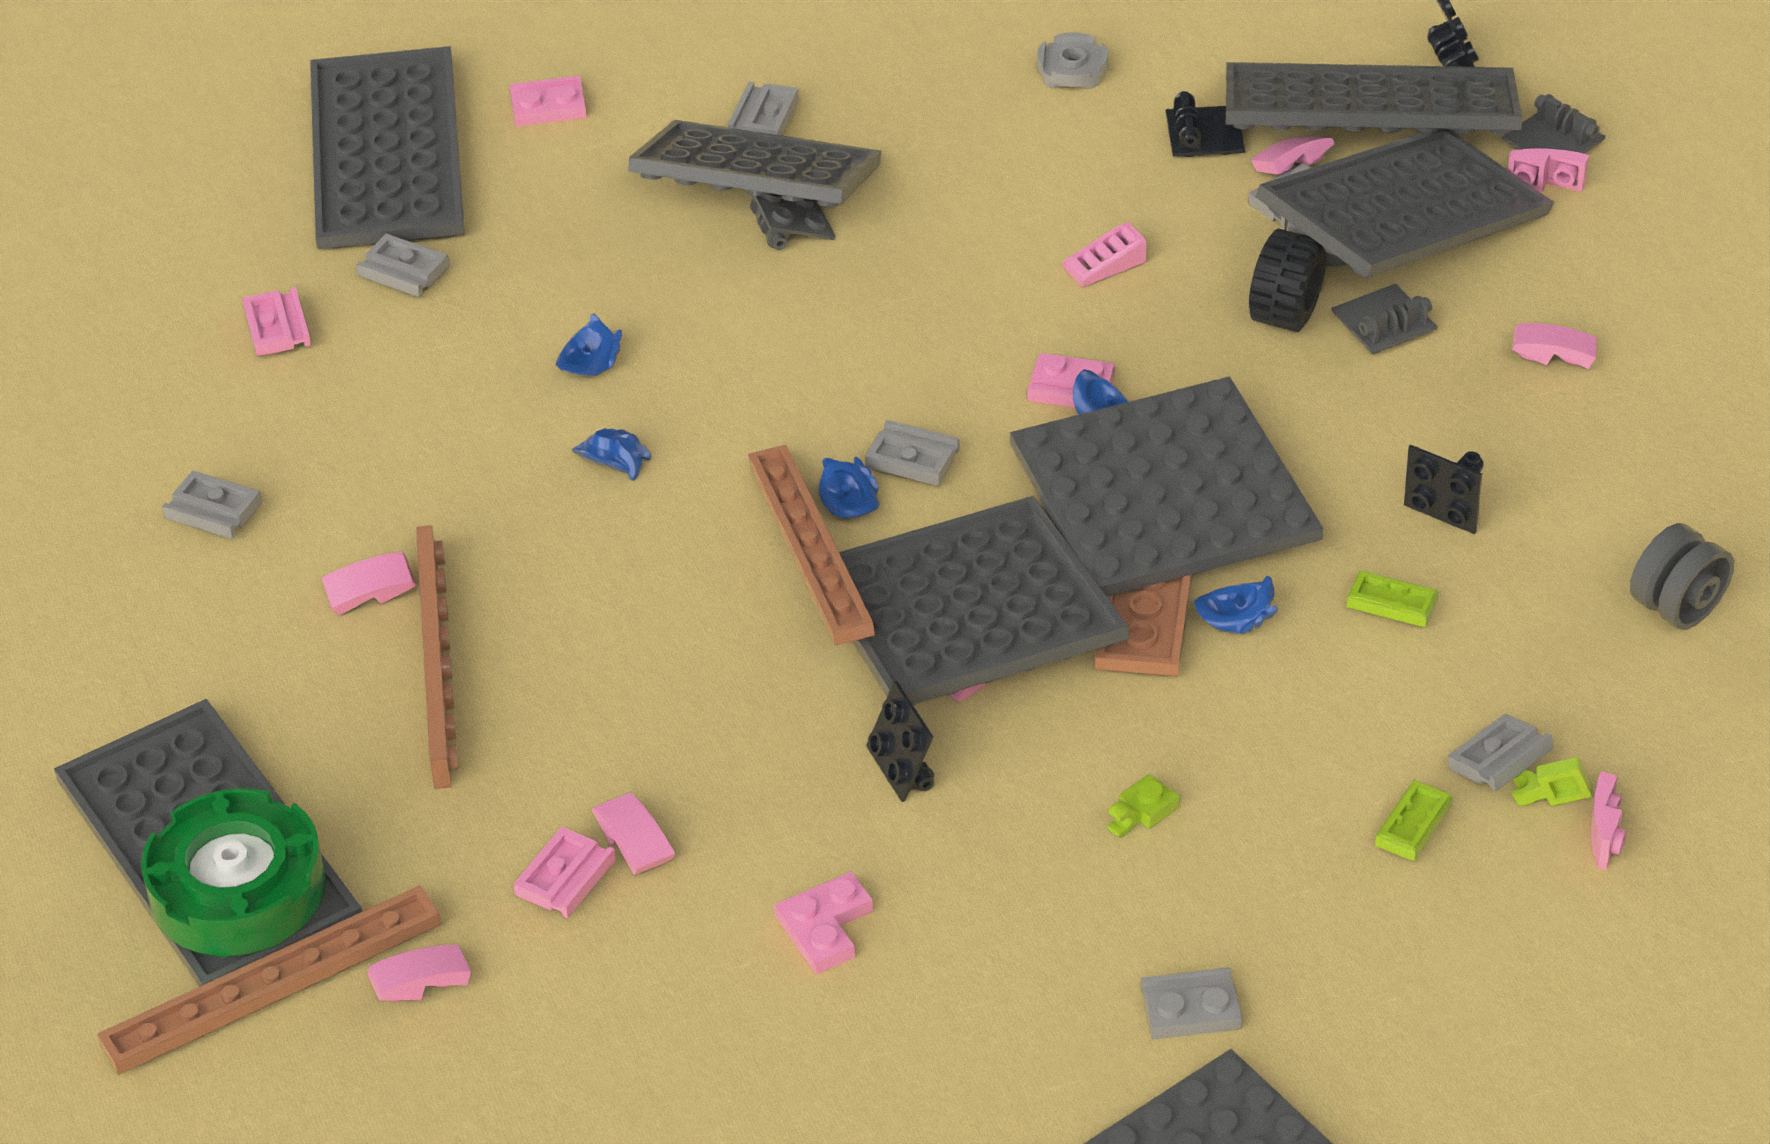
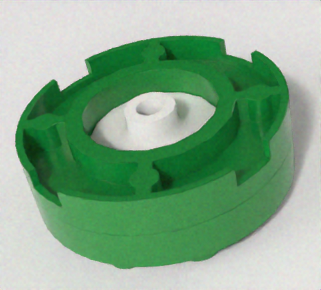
M246 788L227 789L194 798L170 813L172 822L158 836L152 832L145 844L141 861L142 875L155 922L168 938L194 952L227 958L250 954L266 948H274L300 930L310 920L320 905L324 894L325 870L318 835L312 820L295 803L290 808L273 801L271 792Z

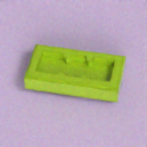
M1359 570L1347 596L1346 607L1426 628L1438 600V590Z
M1413 780L1376 834L1375 846L1415 862L1451 808L1453 795Z

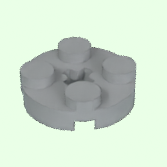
M1062 33L1054 36V42L1047 46L1046 41L1040 45L1037 52V68L1043 76V82L1046 86L1053 88L1081 86L1086 89H1092L1099 85L1100 78L1107 71L1108 50L1103 43L1102 48L1095 44L1094 37L1088 34Z

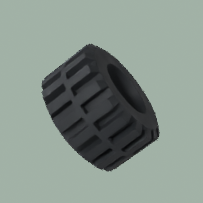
M1280 228L1273 231L1260 252L1252 277L1249 293V310L1253 321L1293 332H1299L1305 326L1317 303L1325 274L1326 251L1321 244L1310 236Z

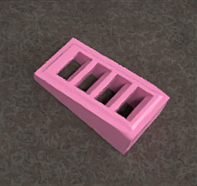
M1129 222L1123 223L1063 261V268L1081 287H1085L1145 263L1146 240ZM1088 264L1091 269L1087 270L1084 265Z

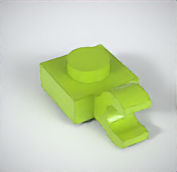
M1579 757L1537 766V775L1530 770H1524L1513 779L1517 789L1512 791V795L1518 806L1530 805L1535 801L1546 798L1550 806L1592 797V784Z
M1147 774L1119 794V801L1108 809V814L1114 817L1115 820L1107 825V829L1119 838L1127 835L1139 823L1151 829L1179 808L1180 795L1150 774Z

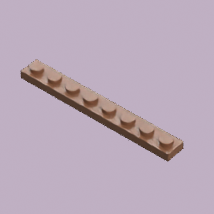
M786 444L749 453L750 468L834 645L853 643L859 639L874 636L873 621Z
M426 525L417 526L416 532L429 755L434 789L451 787L450 770L458 769L456 744L449 745L448 740L456 739L454 714H447V709L454 708L452 684H445V679H452L450 654L443 655V650H450L448 625L441 626V621H448L446 596L439 597V593L447 592L444 568L438 569L437 566L445 564L442 540L435 541L433 526Z
M419 885L98 1033L100 1046L117 1074H122L442 925L440 913Z

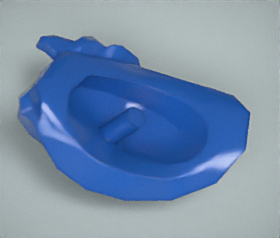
M591 314L587 325L578 330L564 346L555 365L562 371L582 376H597L612 368L615 364L617 355L620 352L622 330L619 329L613 334L596 314Z
M1083 369L1076 376L1073 385V402L1078 414L1129 402L1116 387L1093 371Z
M603 428L596 431L586 441L572 448L573 452L586 459L627 473L630 480H636L641 469L642 458L646 460L651 459L648 449L640 444L637 436L622 429Z
M854 457V463L837 461L831 458L823 459L824 470L819 482V495L823 505L832 515L844 519L855 518L868 514L879 507V501L876 496L879 489L877 481L872 476L871 470L864 466L858 457Z
M1266 576L1261 582L1220 588L1199 596L1194 600L1196 611L1206 622L1221 631L1245 634L1251 632L1253 628L1261 627L1264 620L1272 618L1278 611L1277 606L1270 607L1275 596L1270 576Z

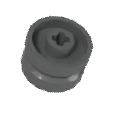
M1675 523L1659 533L1643 551L1635 565L1630 580V593L1636 601L1650 610L1658 611L1664 620L1676 628L1687 630L1698 625L1720 602L1729 587L1734 573L1735 560L1730 552L1716 543L1705 541L1702 534L1687 524Z

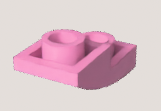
M1310 135L1293 137L1268 147L1251 159L1257 172L1280 175L1289 171L1293 167V163L1313 165L1319 162L1324 157V153L1335 143L1332 138Z
M1534 148L1512 150L1509 154L1508 170L1540 192L1543 191L1546 183L1582 192L1587 180L1589 155L1558 149Z
M1542 323L1517 324L1514 328L1512 350L1526 360H1536L1547 365L1553 354H1555L1568 364H1578L1589 369L1596 358L1597 337L1585 332Z
M403 552L389 553L365 559L322 577L331 608L339 616L373 597L380 604H383L416 586L407 557Z
M1601 771L1595 791L1590 836L1598 868L1607 870L1612 855L1621 854L1627 830L1620 828L1623 810H1619L1622 795L1615 793L1618 776Z
M631 792L593 807L592 812L611 847L618 845L634 876L672 861L675 852L645 806Z
M441 945L411 950L389 957L369 966L367 974L379 1000L400 1002L403 1000H422L425 986L447 987L449 985H468L471 969L459 945Z

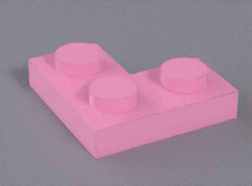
M851 871L775 904V917L817 975L855 958V946L843 931L841 925L873 912V901Z

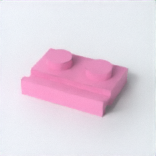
M580 75L510 84L516 126L586 118Z
M296 287L290 288V293L280 294L278 290L242 298L256 356L294 349L293 344L302 342L305 343V346L311 345Z
M1039 353L1031 377V384L1027 389V401L1075 407L1073 402V385L1076 376L1083 369L1093 371L1112 384L1115 375V363Z
M561 827L515 881V895L550 911L555 908L562 912V916L569 918L615 862L614 849L611 847L607 849L598 846L597 841Z

